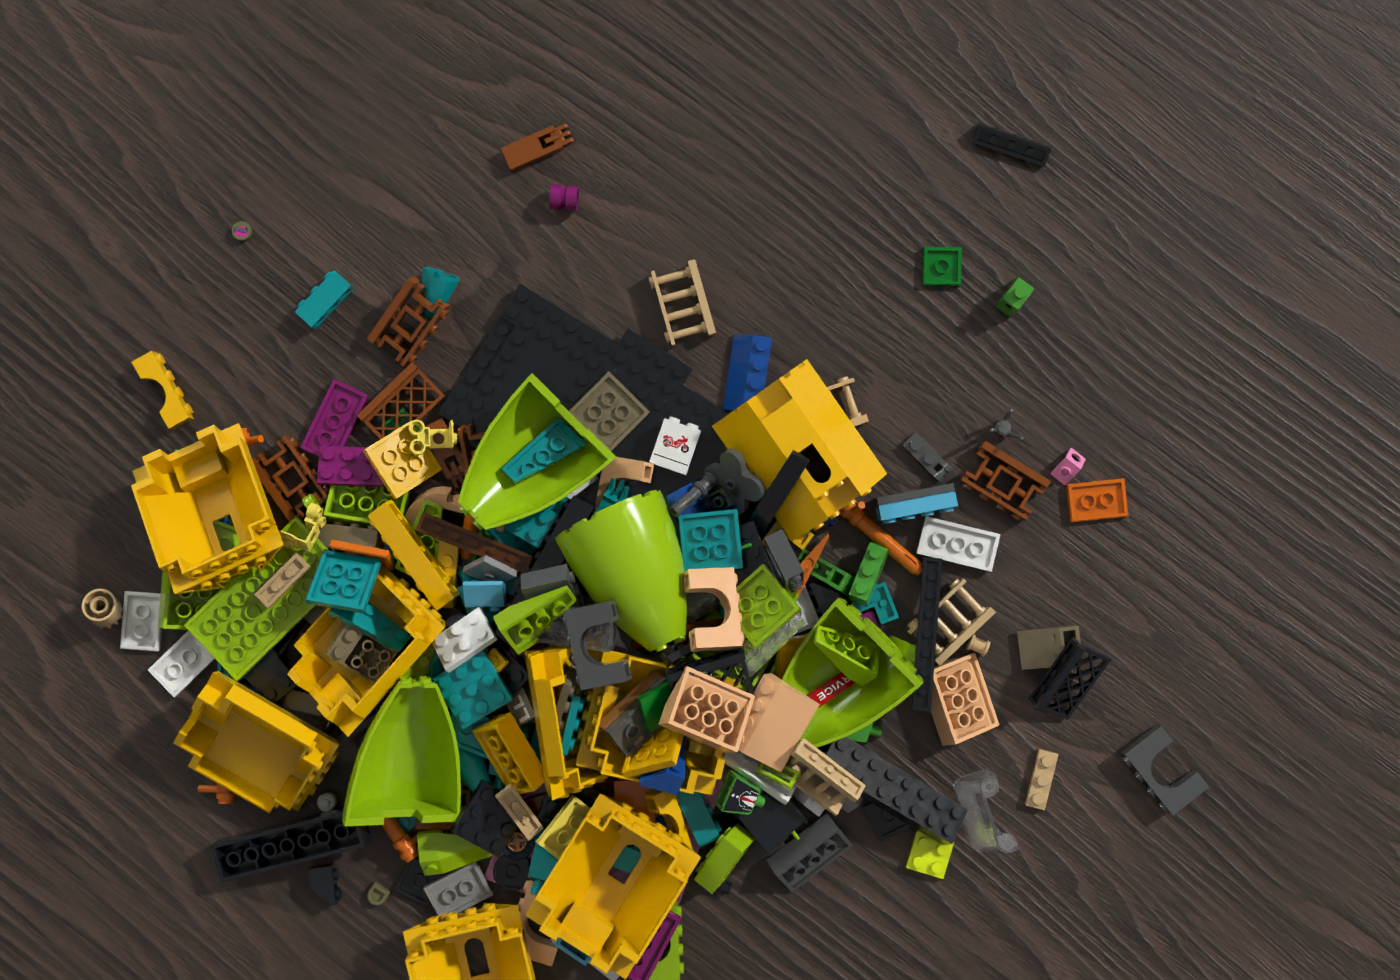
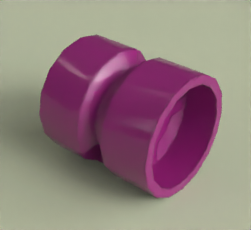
M551 184L549 208L561 210L564 207L566 211H577L579 187L567 186L563 188L562 185Z

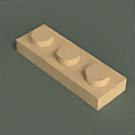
M295 553L254 595L267 608H271L311 566L299 553Z
M1038 748L1025 801L1026 806L1045 810L1058 753Z
M507 785L495 795L496 799L528 841L544 829L513 785Z

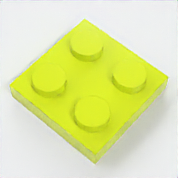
M916 830L906 868L944 879L954 842L953 844L942 845Z

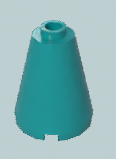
M423 267L421 284L425 288L421 295L432 304L440 298L446 304L458 286L460 278L451 273H444V271L436 268ZM425 308L422 314L431 321L436 312L432 313Z
M458 747L460 780L472 793L481 779L491 784L484 757Z

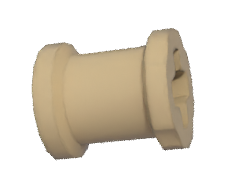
M973 634L968 640L966 649L976 651L984 657L988 652L991 642L988 640L983 641Z

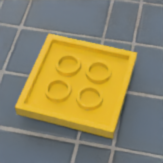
M412 420L363 450L394 500L442 470L430 449L425 448L421 455H414L410 452L409 446L411 442L417 439V436L411 435L408 429ZM414 426L413 431L419 432L417 428ZM414 445L415 451L421 450L419 445Z
M661 726L631 756L626 757L622 769L623 776L628 778L675 766L684 735Z

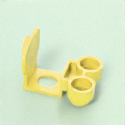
M413 420L408 429L411 435L417 436V439L411 442L409 446L410 452L414 455H421L425 448L453 449L454 444H457V433L453 432V420H450L448 429H430V427H425L422 421ZM418 426L420 431H413V427ZM440 433L444 436L442 444H436L433 441L435 434ZM414 445H419L421 450L415 451Z
M310 503L307 508L304 522L307 529L311 530L306 541L295 537L293 534L279 531L284 546L291 549L293 547L301 548L310 552L320 534L319 527L323 528L326 523V517L322 514L323 508H320V505Z

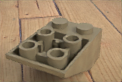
M345 624L341 625L325 649L327 656L374 684L384 674L398 653L377 642L375 637L371 635L366 636L360 633V629Z
M1066 625L1017 631L1021 670L1050 668L1071 638L1078 640L1081 644L1079 626Z

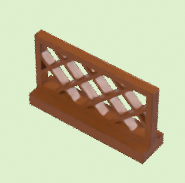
M412 362L357 416L379 439L385 437V430H397L399 428V417H410L409 422L413 417H417L415 420H422L445 395ZM418 375L424 379V388L413 387V380ZM402 390H410V401H399ZM413 390H424V401H413ZM427 390H435L439 397L434 401H426ZM389 403H396V414H386V406ZM399 403H410V414H399ZM413 403L423 404V412L420 415L413 414ZM375 416H382V427H374L370 421ZM385 416L396 417V428H385Z

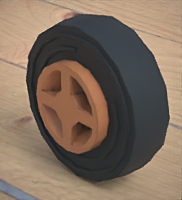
M517 828L503 850V854L512 860H522L528 857L535 845L534 837L528 841L519 828Z

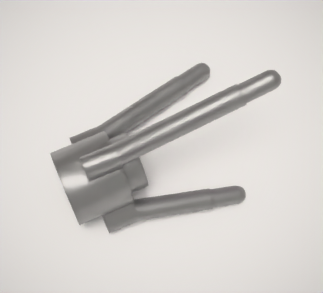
M1012 409L1007 412L1002 420L995 424L994 428L990 429V432H995L1000 436L1007 435L1019 440L1024 439L1022 436L1011 432V424L1008 422V418L1013 412Z

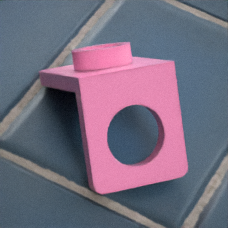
M1070 448L1066 457L1051 472V475L1066 485L1081 470L1086 459L1073 448ZM1072 455H1074L1075 457H1077L1078 460H1079V462L1075 461V460L1072 458Z

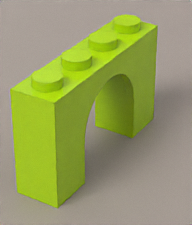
M677 899L670 911L682 918V906H678ZM678 924L670 939L671 944L669 948L662 954L649 980H680L681 974H684V962H680V956H683V944H679V937H683L682 925Z

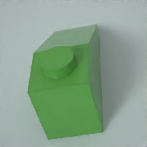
M802 550L798 557L799 564L810 554V551ZM820 557L811 572L812 576L847 596L855 580L847 572Z

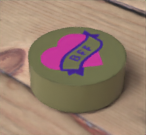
M239 221L233 225L232 234L239 241H247L252 236V228L248 223Z

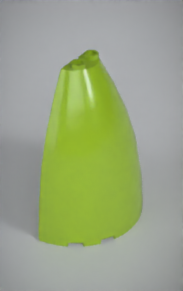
M531 373L509 398L480 441L458 498V503L461 505L459 509L466 516L470 514L475 519L473 523L480 530L483 528L488 530L512 523L538 513L561 501L597 475L616 456L589 429L587 430L561 404L560 400ZM557 418L563 421L585 443L584 448L517 484H514L501 471L503 466Z
M660 490L649 491L644 494V497L638 494L606 507L591 516L589 521L587 518L582 519L572 525L573 527L569 529V532L564 530L555 538L569 566L595 603L615 600L619 619L613 622L631 638L650 652L654 650L660 652L667 649V644L674 641L675 644L686 640L684 636H686L687 593L684 591L683 573L685 571L682 551L673 520Z
M838 598L817 621L797 649L782 680L803 694L808 695L841 672L814 644L817 626L835 629L838 633L842 634L846 632L852 633V636L855 637L865 636L874 641L880 647L878 677L864 686L858 683L853 684L817 709L801 739H806L816 748L845 738L865 728L900 704L923 684L922 677L919 674H915L917 669L908 659L904 661L902 658L904 656L903 652L869 618L865 617L863 619L861 617L862 613L852 604L847 606L846 600Z
M401 676L371 722L357 752L348 784L342 816L344 826L384 825V818L416 817L421 823L455 822L459 816L461 805L460 757L455 730L438 684L432 682L431 677L420 676L419 679H412L409 676Z

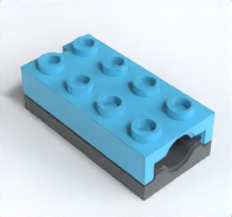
M954 483L874 498L877 520L887 524L897 522L896 518L901 517L902 520L916 518L915 514L919 513L921 517L934 515V510H939V513L954 511L953 507L958 506L956 493L954 492Z

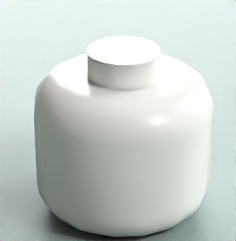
M332 792L321 794L317 800V806L323 812L332 811L338 803L337 796Z

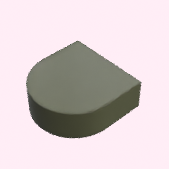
M375 881L367 893V899L372 905H381L385 902L391 891Z

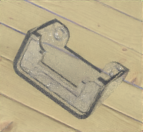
M985 769L958 778L955 781L954 789L959 804L968 809L964 821L974 849L978 852L1011 853L1018 851L1019 847L1015 837L1009 833H1001L995 826L987 801L988 797L998 792L999 783L996 774L989 769Z

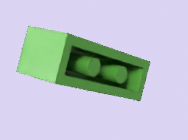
M869 543L849 592L850 601L868 607L888 557V548Z

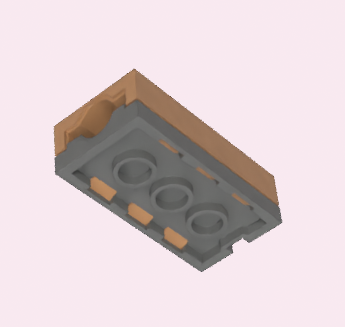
M655 670L648 674L600 721L599 728L613 746L627 758L658 730L656 729L651 733L646 730L637 697L667 681L666 677Z

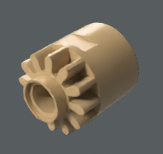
M95 589L84 597L82 602L84 615L101 629L103 627L110 629L111 625H118V619L123 618L121 615L123 608L120 601L110 591Z

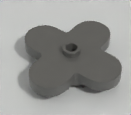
M728 449L721 454L720 464L711 463L704 469V474L708 472L716 477L718 486L721 485L734 503L727 509H737L738 515L748 509L749 500L756 502L765 495L766 487L755 473L751 474L743 455L736 449Z

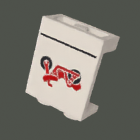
M671 416L669 419L664 418L649 463L687 475L701 431L698 430L699 426L688 423L687 426L680 424L679 419Z

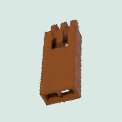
M563 124L556 128L552 125L502 147L501 150L511 172L564 150L563 147L573 143V137L565 140L566 137L571 135L570 131L562 133V131L568 129V125ZM545 140L546 145L553 141L554 145L543 149L540 142Z
M440 418L425 426L430 427V429L449 428L444 418ZM437 433L433 436V441L436 444H442L444 436ZM454 444L453 449L433 448L432 451L447 480L451 479L455 489L459 490L460 486L457 482L460 481L463 485L465 478V464L461 460L459 446ZM454 455L460 466L457 468L455 461L449 464L447 458Z

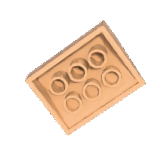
M975 652L934 666L931 714L942 746L956 745L999 726Z
M686 666L664 706L658 725L722 752L737 753L755 696Z
M769 673L763 675L753 693L755 698L738 750L782 772L820 704L777 676Z

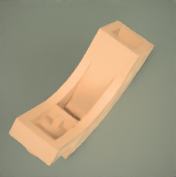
M440 486L427 489L415 498L407 510L405 518L413 527L425 498L443 506V509L463 513L459 509L461 506L458 503L459 495H451L452 487Z

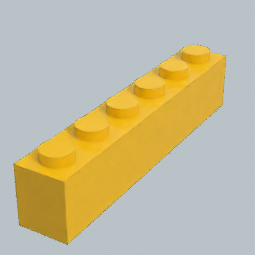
M393 500L383 503L368 515L372 527L377 529L382 535L383 542L393 550L394 557L401 561L405 572L414 579L416 587L425 594L432 608H435L437 611L460 595V592Z

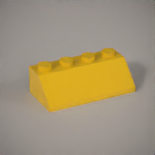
M511 712L499 714L472 730L505 787L511 784L519 794L536 791L545 782L542 764Z

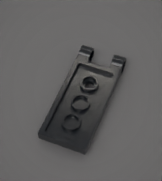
M274 648L244 675L259 695L274 704H277L297 687L294 681L287 675L290 668Z

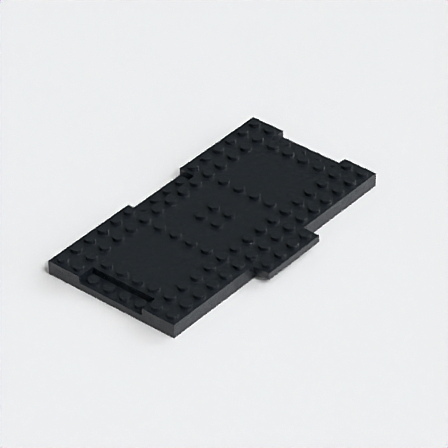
M519 284L500 314L498 322L439 411L440 415L448 420H453V423L459 427L461 425L473 424L474 433L486 432L489 427L488 424L495 419L509 398L531 373L570 411L609 371L650 411L611 451L616 457L649 463L664 418L669 419L670 416L679 419L680 424L686 426L688 423L699 426L698 430L701 431L687 475L654 465L651 483L634 480L625 481L624 487H629L626 499L638 494L644 497L645 493L652 490H660L665 498L678 489L703 478L704 469L711 463L720 464V456L726 451L725 444L712 425L727 416L728 413L683 386L693 370L691 367L628 328L619 343L616 344L522 284ZM602 470L597 474L599 479L576 497L594 506ZM675 517L679 526V519Z

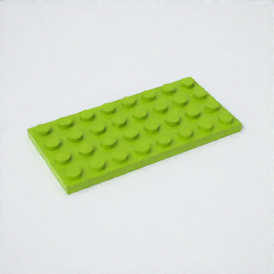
M296 516L281 530L305 541L311 532ZM318 538L310 552L301 548L293 547L291 549L283 545L262 571L252 567L244 574L235 575L225 584L226 588H221L184 626L236 681H239L316 606L307 604L306 597L324 550L329 549ZM295 553H299L311 568L271 608H267L254 594Z

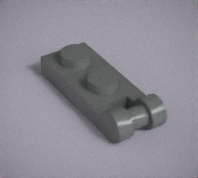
M917 432L912 434L901 445L938 483L944 480L943 477L947 473L950 474L953 471V468ZM937 464L942 467L938 472L934 469Z

